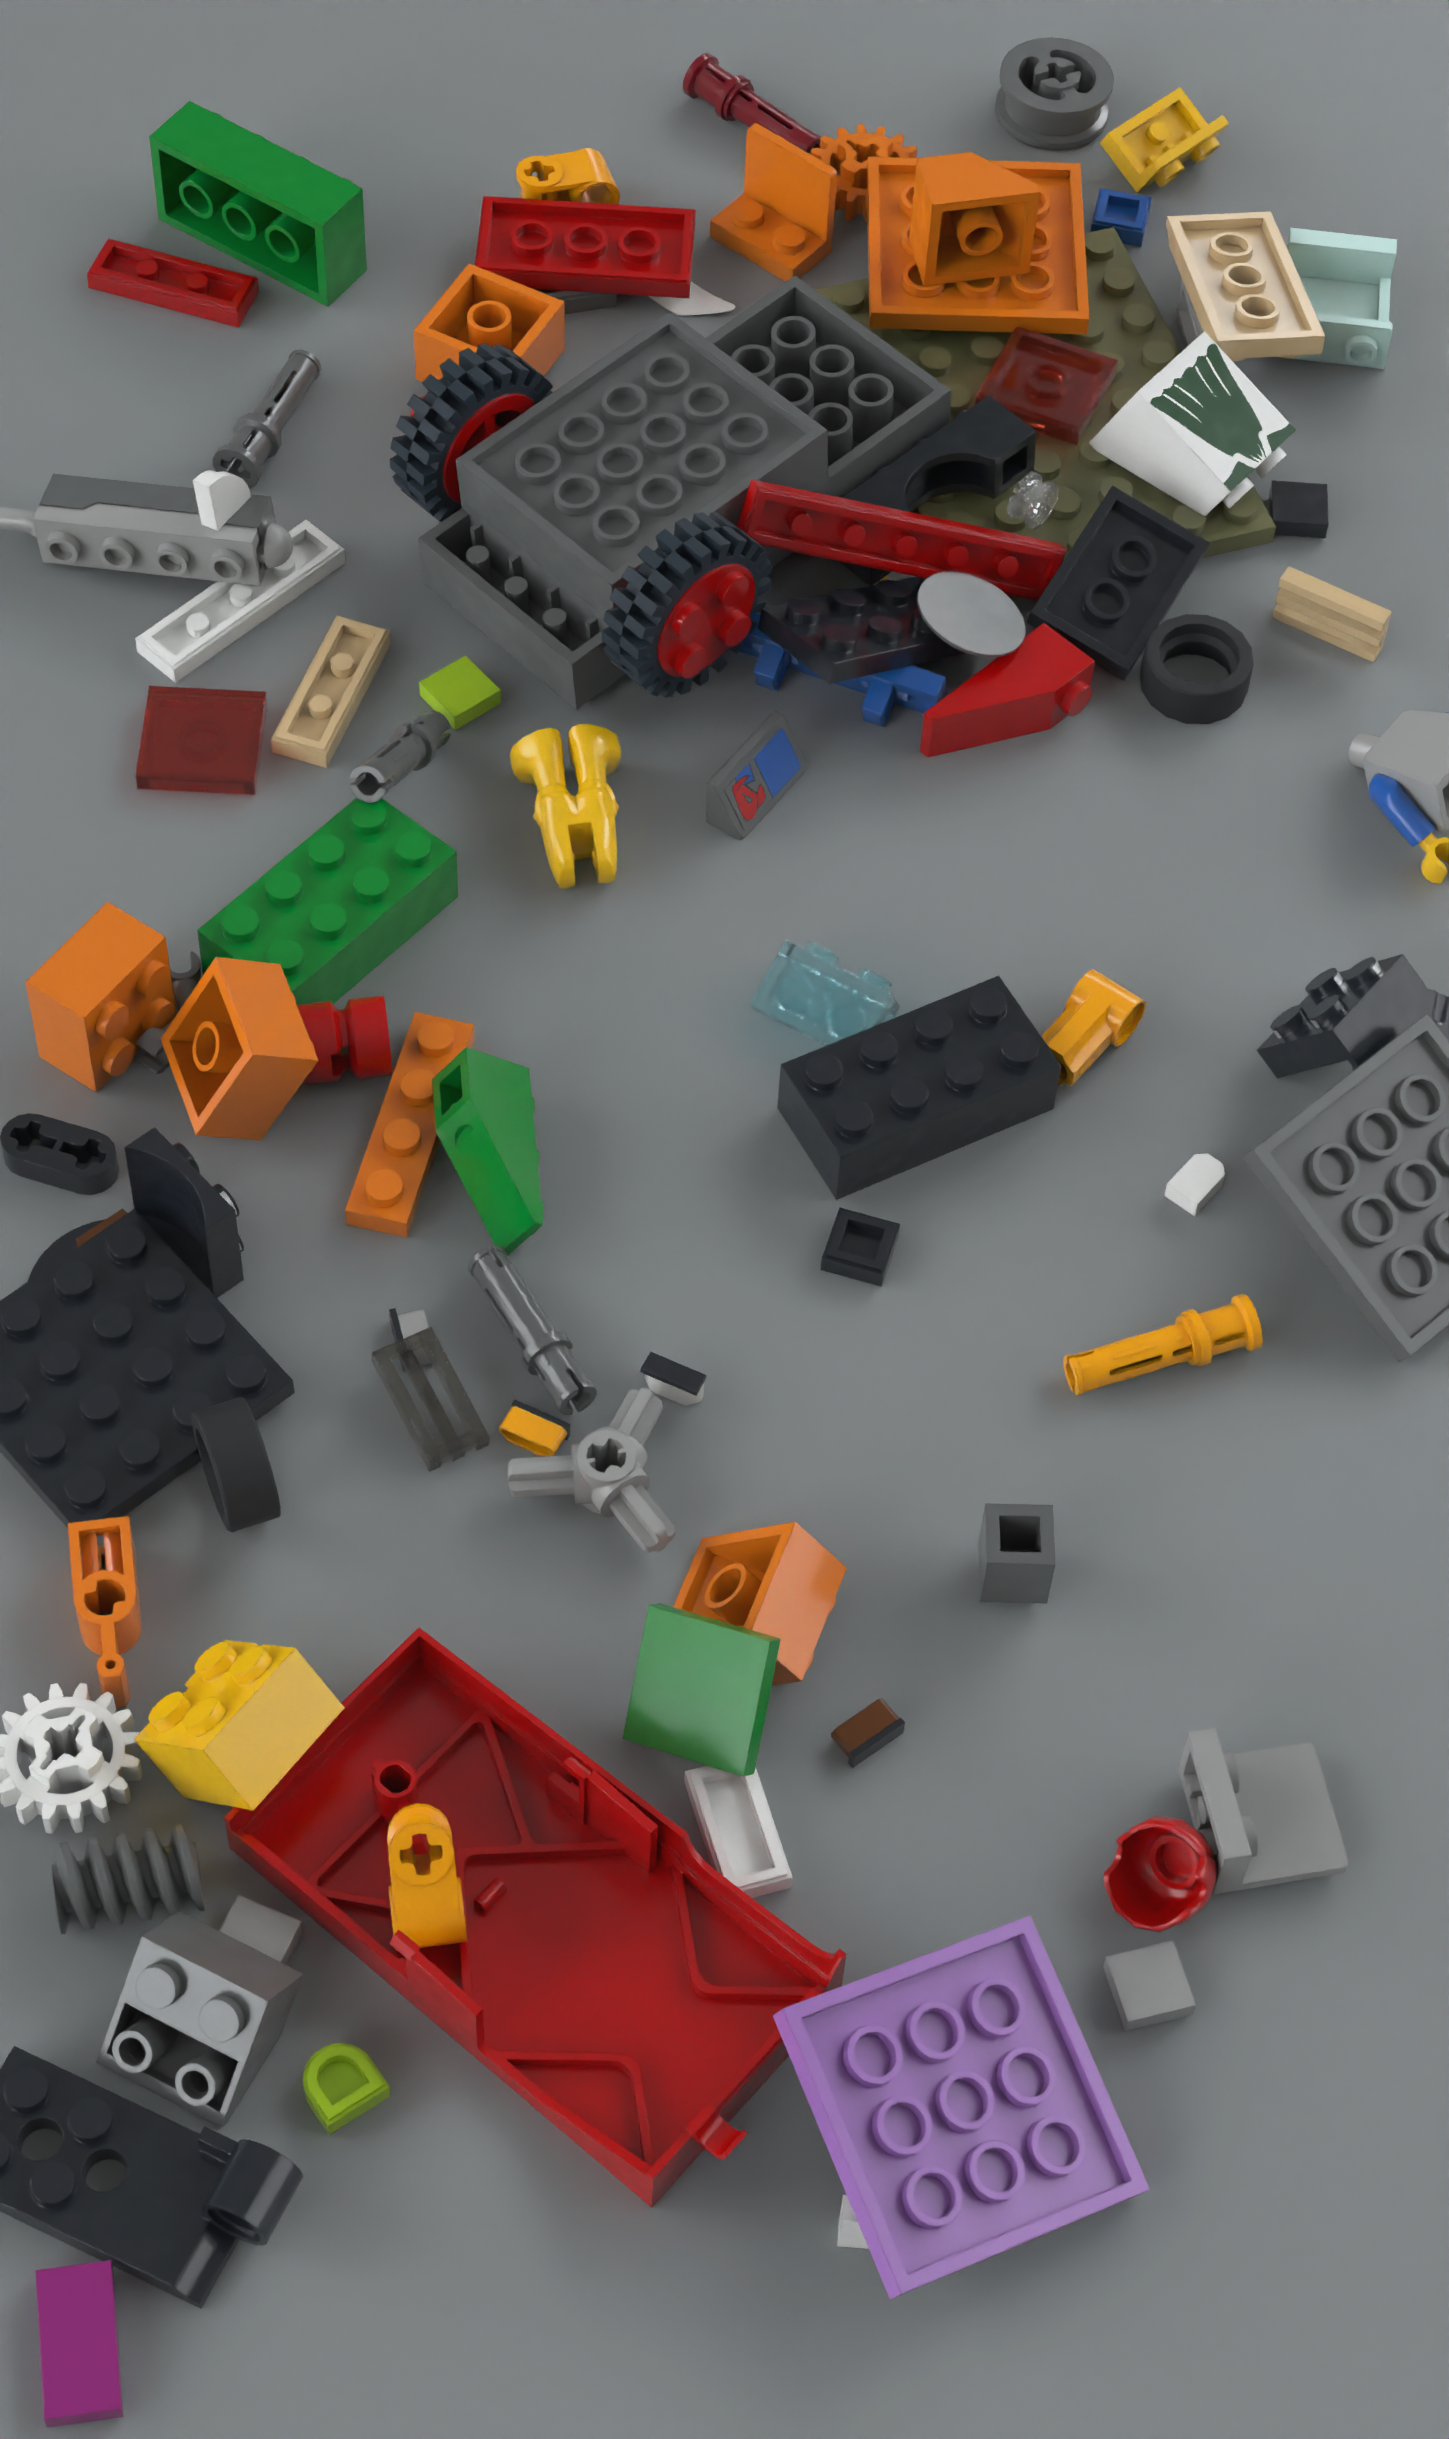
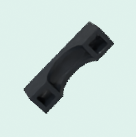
M988 395L970 409L967 408L960 411L950 423L930 437L920 439L910 451L893 463L877 469L870 479L853 491L839 497L912 513L927 500L947 493L967 492L995 499L1034 471L1036 430ZM839 561L869 586L876 584L891 573V571Z

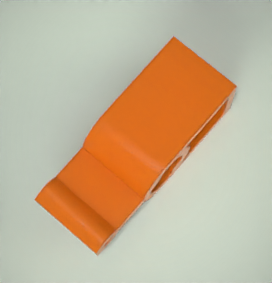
M129 1516L67 1523L73 1601L82 1640L90 1651L101 1655L97 1661V1672L102 1695L108 1691L113 1694L116 1708L127 1707L131 1695L124 1659L120 1654L126 1653L135 1646L141 1636L142 1629L136 1553ZM98 1535H103L104 1546H98ZM103 1561H106V1570H102ZM110 1611L113 1612L112 1614H109V1615H103V1613H106V1612H110Z

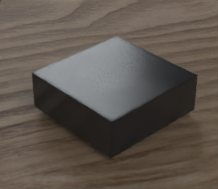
M1272 480L1269 491V515L1276 526L1274 535L1326 538L1329 525L1327 484Z
M839 1207L822 1256L821 1270L882 1287L899 1238L900 1224Z

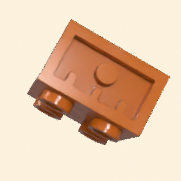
M754 123L747 129L744 193L710 220V237L785 282L794 276L800 279L832 252L837 171L824 161L788 142L783 137Z

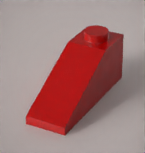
M1045 623L1041 624L1024 637L1018 649L1008 655L997 657L924 713L920 752L929 758L1050 730L1068 715L1075 716L1079 714L1090 701L1093 693L1091 682L1095 661Z

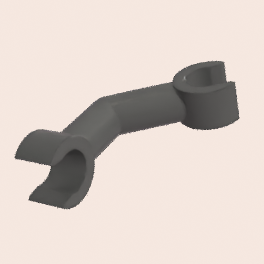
M193 951L190 952L191 969L189 971L176 973L170 969L173 993L178 1011L201 979L200 959ZM173 1019L161 1030L157 1027L148 1029L136 1043L147 1051L137 1062L154 1074H160L170 1066L160 1038Z

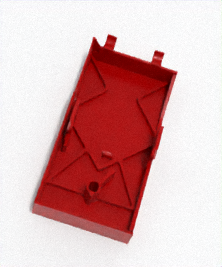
M419 1627L341 1702L345 1707L254 1811L233 1807L224 1816L229 1848L652 2208L704 2149L714 2157L725 2160L746 2137L747 2131H739L728 2123L789 2056L773 2015L785 2007L841 1987L846 1953L840 1948L833 1954L819 1949L731 1883L699 1855L686 1831ZM415 1803L429 1804L439 1809L448 1819L452 1832L456 1875L461 1880L467 1942L420 1948L400 1930L393 1935L388 1886H391L387 1834L388 1826L393 1816L403 1807ZM420 1833L413 1835L412 1847L414 1855L428 1853L429 1843L427 1835Z

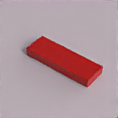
M109 238L87 272L88 287L91 289L238 328L259 293L257 277Z

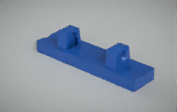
M752 613L751 618L758 622L752 634L748 633L741 641L744 645L739 652L758 658L753 671L754 675H756L757 685L778 691L788 668L822 679L758 629L760 615ZM913 665L834 683L866 694L861 710L864 712L863 720L881 727L886 726L895 704L925 713L948 695L945 676Z

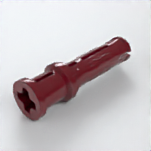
M704 53L700 55L688 68L683 80L682 89L684 93L693 99L700 97L715 107L716 115L725 121L738 120L747 127L757 123L811 154L812 148H820L821 136L805 128L786 113L754 93L753 85L749 79L742 75L733 76L721 68L718 59L712 54Z

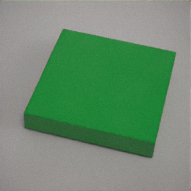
M662 1603L648 1605L622 1739L742 1777L754 1774L781 1639Z

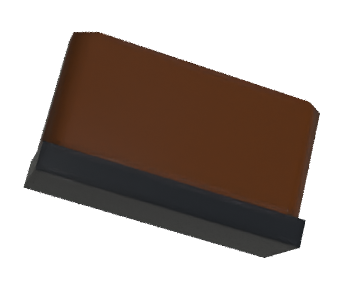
M878 1699L835 1728L831 1733V1737L849 1757L848 1764L853 1768L903 1734L905 1722L893 1712L883 1699Z

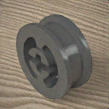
M1053 37L1037 38L1023 42L1006 54L1000 68L1001 88L997 93L995 112L999 123L1010 135L1031 146L1064 150L1088 144L1103 132L1108 119L1107 101L1112 94L1114 75L1111 66L1101 54L1082 43Z

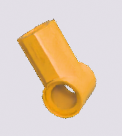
M1095 969L1089 970L1079 980L1066 1002L1064 1012L1041 1036L1061 1064L1058 1086L1061 1084L1073 1086L1110 1044L1119 1047L1125 1043L1138 1026L1146 1008V1001Z

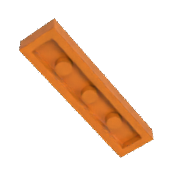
M414 1012L345 1208L346 1225L405 1238L408 1237L440 1143L435 1130L432 1079L466 1047L472 1049L475 1040L474 1024Z

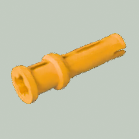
M1242 1293L1233 1296L1230 1304L1202 1313H1198L1194 1309L1183 1311L1176 1318L1175 1324L1124 1338L1088 1351L1065 1355L1063 1357L1065 1376L1071 1391L1075 1392L1076 1396L1084 1394V1392L1135 1378L1186 1361L1192 1366H1205L1211 1363L1212 1356L1241 1347H1244L1249 1352L1261 1348L1263 1343L1261 1324L1252 1301L1247 1295Z

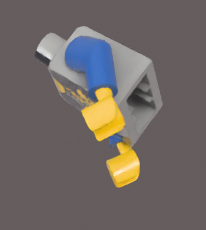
M1410 709L1402 712L1382 736L1363 732L1358 733L1350 746L1349 761L1352 766L1365 770L1369 796L1372 802L1412 847L1418 844L1426 853L1421 863L1422 874L1430 882L1440 884L1447 875V868L1439 859L1445 861L1449 866V838L1437 839L1432 831L1446 832L1449 828V712Z

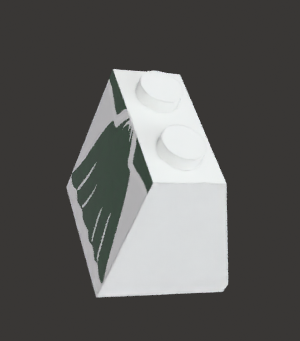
M1204 331L1146 383L1100 430L1089 444L1100 454L1201 515L1206 516L1221 501L1230 509L1254 486L1247 478L1254 470L1263 478L1287 454L1279 446L1296 429Z

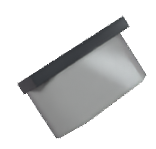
M395 1308L389 1309L390 1324L403 1372L409 1371V1368L436 1363L434 1345L425 1311L418 1309L397 1314Z

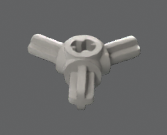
M642 1387L640 1390L632 1389L628 1391L609 1428H598L595 1432L587 1435L580 1444H571V1455L516 1458L510 1460L507 1471L508 1487L511 1496L519 1498L574 1494L575 1504H582L588 1510L601 1514L604 1517L616 1516L644 1552L654 1551L657 1553L663 1550L667 1543L675 1537V1526L647 1492L650 1479L642 1469L648 1458L643 1445L663 1410V1402L654 1396L653 1391Z

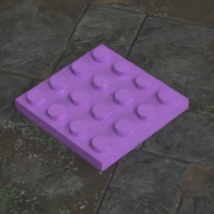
M1031 1915L785 2007L773 2015L890 2300L1150 2190Z

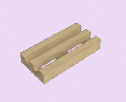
M1288 566L1279 580L1278 587L1281 588L1276 594L1275 602L1277 605L1273 609L1272 618L1374 663L1383 649L1392 611Z

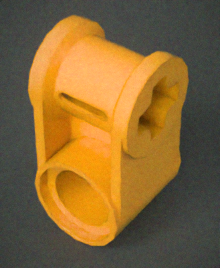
M582 148L573 152L548 156H530L520 161L516 167V181L521 186L519 198L603 204L619 203V190L605 159L599 151L592 148ZM533 172H537V176H532Z
M415 1803L403 1807L393 1816L388 1826L387 1834L391 1886H388L393 1935L400 1930L420 1948L467 1942L461 1880L456 1875L452 1832L448 1819L439 1809L429 1804ZM419 1833L426 1834L429 1843L428 1853L414 1855L412 1836Z

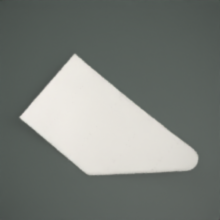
M691 282L690 299L649 296L677 316L730 312L736 308L734 304L707 292Z

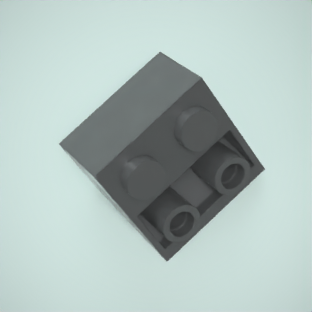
M178 1911L141 1937L96 2063L205 2120L223 2127L231 2118L280 2038L303 1973Z

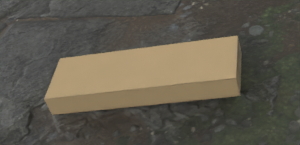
M338 615L335 617L271 738L272 753L320 767H328L391 645L390 630Z

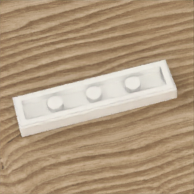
M304 520L289 531L293 541L291 556L283 565L267 568L260 586L215 582L136 637L137 652L176 683L346 563L345 549L309 521Z

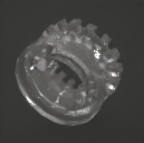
M1031 471L1024 476V480L1021 479L1018 484L1021 489L1019 490L1015 487L1013 490L1017 496H1010L1009 501L1011 502L1007 505V514L1016 520L1024 517L1025 526L1035 530L1052 513L1057 503L1060 489L1059 485L1052 481L1043 484L1042 476L1037 472Z

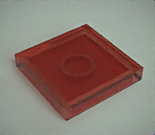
M1016 326L976 395L975 404L990 395L1036 430V432L1077 445L1116 375L1118 360Z
M149 686L135 775L137 789L255 795L267 711L266 692Z

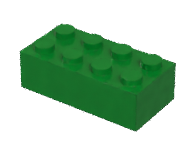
M191 101L187 102L149 136L159 220L327 307L367 271L363 188Z
M356 797L197 930L202 973L204 975L215 957L281 964L290 990L295 997L296 1005L331 1001L334 1004L458 897L457 851L383 798L376 802L367 803Z

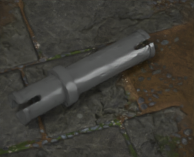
M434 710L426 711L419 715L412 724L411 722L404 723L396 728L389 737L388 744H385L350 774V779L356 780L350 784L353 794L361 801L367 803L376 802L412 770L416 771L426 767L434 758L436 749L445 745L451 736V733H444L451 728L447 718L440 712Z
M498 1245L492 1246L491 1252L496 1258L495 1261L492 1259L487 1248L482 1249L470 1260L468 1271L477 1280L520 1346L524 1355L521 1358L523 1365L531 1375L539 1376L556 1402L558 1410L563 1415L573 1414L574 1409L570 1405L569 1400L572 1401L577 1412L584 1410L594 1401L597 1390L573 1358L570 1350L573 1349V1344L563 1331L555 1330L531 1291L512 1265L504 1248Z

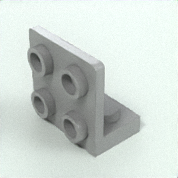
M1216 1727L1188 1732L1178 1771L1194 1828L1205 1836L1214 1852L1217 1874L1213 1895L1340 1874L1346 1871L1349 1863L1317 1753L1312 1743L1304 1742L1233 1754L1231 1751H1222Z

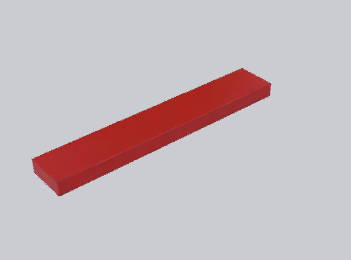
M754 479L750 481L736 525L762 546L926 579L941 572L966 573L993 584L1006 595L1036 601L1039 600L1061 566L1067 551L1057 542Z

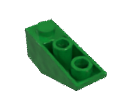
M466 1047L432 1079L435 1130L495 1245L502 1246L508 1256L543 1225L544 1205L540 1196L538 1173L540 1156L536 1148L533 1116L535 1101L531 1093L530 1071L527 1067Z

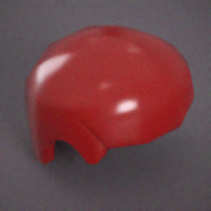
M1153 1816L1131 1827L1129 1832L1123 1833L1117 1839L1118 1848L1113 1863L1103 1875L1104 1886L1115 1912L1135 1928L1162 1932L1189 1921L1205 1907L1213 1893L1217 1864L1214 1861V1852L1201 1832L1182 1819Z

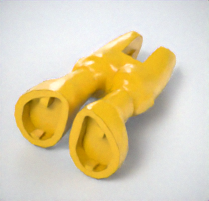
M579 724L570 729L567 744L570 762L575 769L578 783V791L575 796L571 795L566 788L564 750L560 732L555 728H544L523 737L511 748L509 754L511 767L514 775L520 782L536 785L538 792L534 804L533 819L540 827L549 866L558 886L561 889L575 886V859L592 858L598 883L609 884L614 882L617 871L615 817L619 810V805L616 802L612 789L606 783V775L615 772L620 764L621 746L618 736L607 728L593 724Z

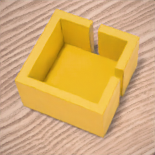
M224 1640L211 1646L198 1658L194 1666L196 1672L185 1683L188 1689L183 1694L179 1691L173 1692L161 1699L152 1708L148 1716L150 1722L134 1740L183 1798L254 1811L345 1707L296 1648L267 1644L258 1646L256 1643Z

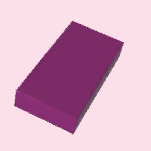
M111 2260L35 2270L43 2413L46 2427L124 2417L114 2270Z

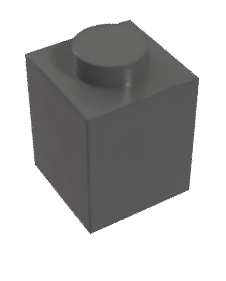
M985 1503L978 1541L980 1602L1047 1604L1055 1569L1053 1505Z

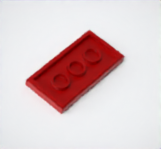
M483 196L475 266L532 289L690 299L696 210Z

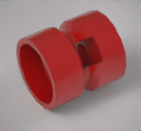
M383 995L349 999L344 1009H337L331 1001L297 1004L318 1058V1062L304 1080L305 1085L340 1081L345 1071H352L358 1079L392 1076L391 1047Z

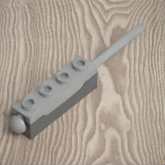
M53 474L39 503L40 507H37V510L0 507V529L28 532L36 537L42 562L260 586L265 576V570L283 565L289 559L293 550V541L289 532L283 526L276 524L271 496L251 494L248 501L219 531L201 524L194 488Z

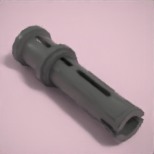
M301 349L291 352L288 361L274 382L269 386L254 412L239 417L233 427V438L229 444L219 447L213 457V467L216 472L224 471L239 476L246 482L249 489L257 484L262 475V464L266 458L275 456L282 445L281 430L297 409L314 380L320 375L321 364L308 351ZM242 464L244 470L239 472L238 469Z

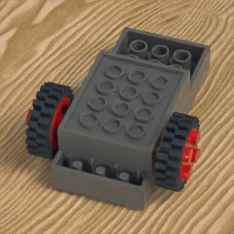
M794 276L706 338L672 312H669L554 392L551 391L553 386L549 380L510 349L508 350L498 344H495L494 348L488 344L478 345L475 353L470 348L459 352V365L450 358L440 365L443 375L440 380L430 374L422 382L428 390L426 395L420 398L413 394L407 405L412 408L411 417L400 416L396 425L405 435L392 438L390 449L397 455L390 458V468L396 473L392 477L395 484L401 488L400 490L441 522L418 538L425 585L575 710H578L626 674L654 696L661 694L664 698L673 697L675 690L681 695L690 692L692 681L699 686L709 680L708 668L712 667L717 672L721 671L727 665L723 655L729 649L735 654L739 652L744 645L741 641L748 633L752 634L758 622L751 618L752 613L761 612L762 608L766 606L767 600L761 594L770 591L772 580L766 575L773 571L772 567L793 553L792 551L762 546L736 526L751 479L836 497L847 495L870 479L877 469L890 465L910 451L920 439L930 437L950 423L951 390L797 276Z

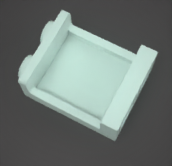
M1290 228L1287 249L1325 334L1322 354L1300 355L1291 359L1384 369L1393 324L1389 321L1390 287L1397 253V239Z

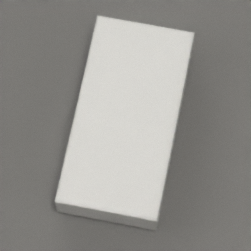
M710 1766L685 1771L684 1783L712 1868L751 1898L791 1888L793 1877L756 1767L754 1774L744 1777Z

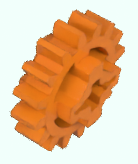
M858 124L856 133L849 134L843 127L837 128L836 140L824 135L820 138V148H812V156L824 161L837 171L835 211L839 208L845 210V220L850 221L856 214H863L867 222L868 157H917L916 146L903 147L904 136L902 134L888 138L885 136V127L880 126L874 133H867L864 124Z

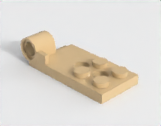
M1271 211L1167 216L1166 228L1169 248L1202 330L1209 335L1232 361L1261 357L1291 359L1300 355L1322 354L1325 334Z

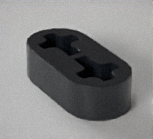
M31 1113L16 1116L8 1121L2 1129L0 1141L5 1165L11 1172L20 1177L84 1195L102 1193L111 1188L118 1178L119 1166L115 1145L108 1136L98 1131ZM33 1139L41 1140L42 1146L32 1145L28 1152L20 1151L19 1145L29 1146ZM92 1156L99 1157L100 1163L91 1162L87 1169H80L78 1166V1162L87 1163Z

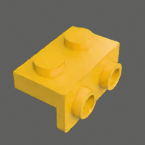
M1179 87L1110 131L1100 144L1136 193H1138L1153 182H1156L1159 188L1168 184L1185 169L1182 163L1191 158L1195 164L1206 159L1221 145L1216 138L1228 126L1229 122L1224 115H1221L1208 124L1182 88Z

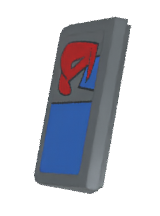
M778 711L771 713L707 782L706 822L736 839H744L805 773L806 763L783 714Z

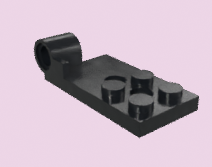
M16 2046L12 2048L0 2068V2212L101 2261L111 2260L112 2266L200 2309L203 2307L239 2240L260 2246L267 2244L303 2178L301 2170L291 2160L268 2146L245 2139L236 2142L205 2126L199 2134ZM39 2129H51L58 2132L63 2137V2141L58 2152L52 2157L37 2161L27 2158L21 2152L23 2142L32 2132ZM107 2159L117 2160L127 2168V2175L124 2181L111 2191H96L86 2184L88 2171L99 2161Z

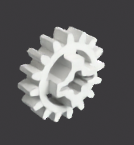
M58 1683L50 1684L49 1700L41 1703L35 1696L27 1693L23 1696L27 1712L20 1716L16 1713L5 1711L2 1715L5 1731L8 1735L0 1734V1802L4 1807L16 1804L19 1822L24 1825L32 1821L38 1814L42 1815L45 1832L50 1834L54 1833L60 1819H70L75 1833L83 1832L84 1816L93 1813L101 1822H108L110 1816L107 1803L114 1800L128 1805L131 1801V1795L126 1781H139L143 1775L140 1759L136 1757L144 1754V1752L134 1740L140 1732H132L135 1729L132 1713L129 1709L115 1713L114 1697L108 1691L95 1702L91 1701L88 1686L85 1683H80L77 1686L73 1697H63ZM105 1736L113 1746L110 1763L104 1761L102 1752V1740ZM24 1752L29 1755L31 1761L29 1766L31 1775L27 1780L20 1771Z

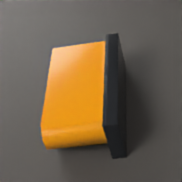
M514 1400L511 1409L499 1427V1432L510 1443L539 1456H555L562 1442L570 1437V1424L518 1400Z

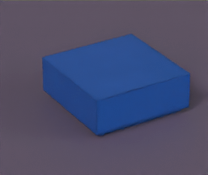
M1100 189L1090 232L1114 227L1123 244L1141 247L1152 197Z

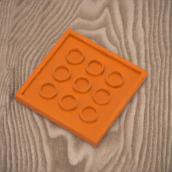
M868 157L869 328L1087 335L1089 303L1081 163L989 160L1037 183L1039 186L1040 198L1029 273L923 286L909 242L917 158Z

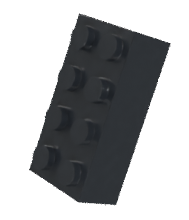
M996 976L782 1063L780 1066L777 1108L831 1193L838 1200L1054 1109L1061 1064L1000 976Z

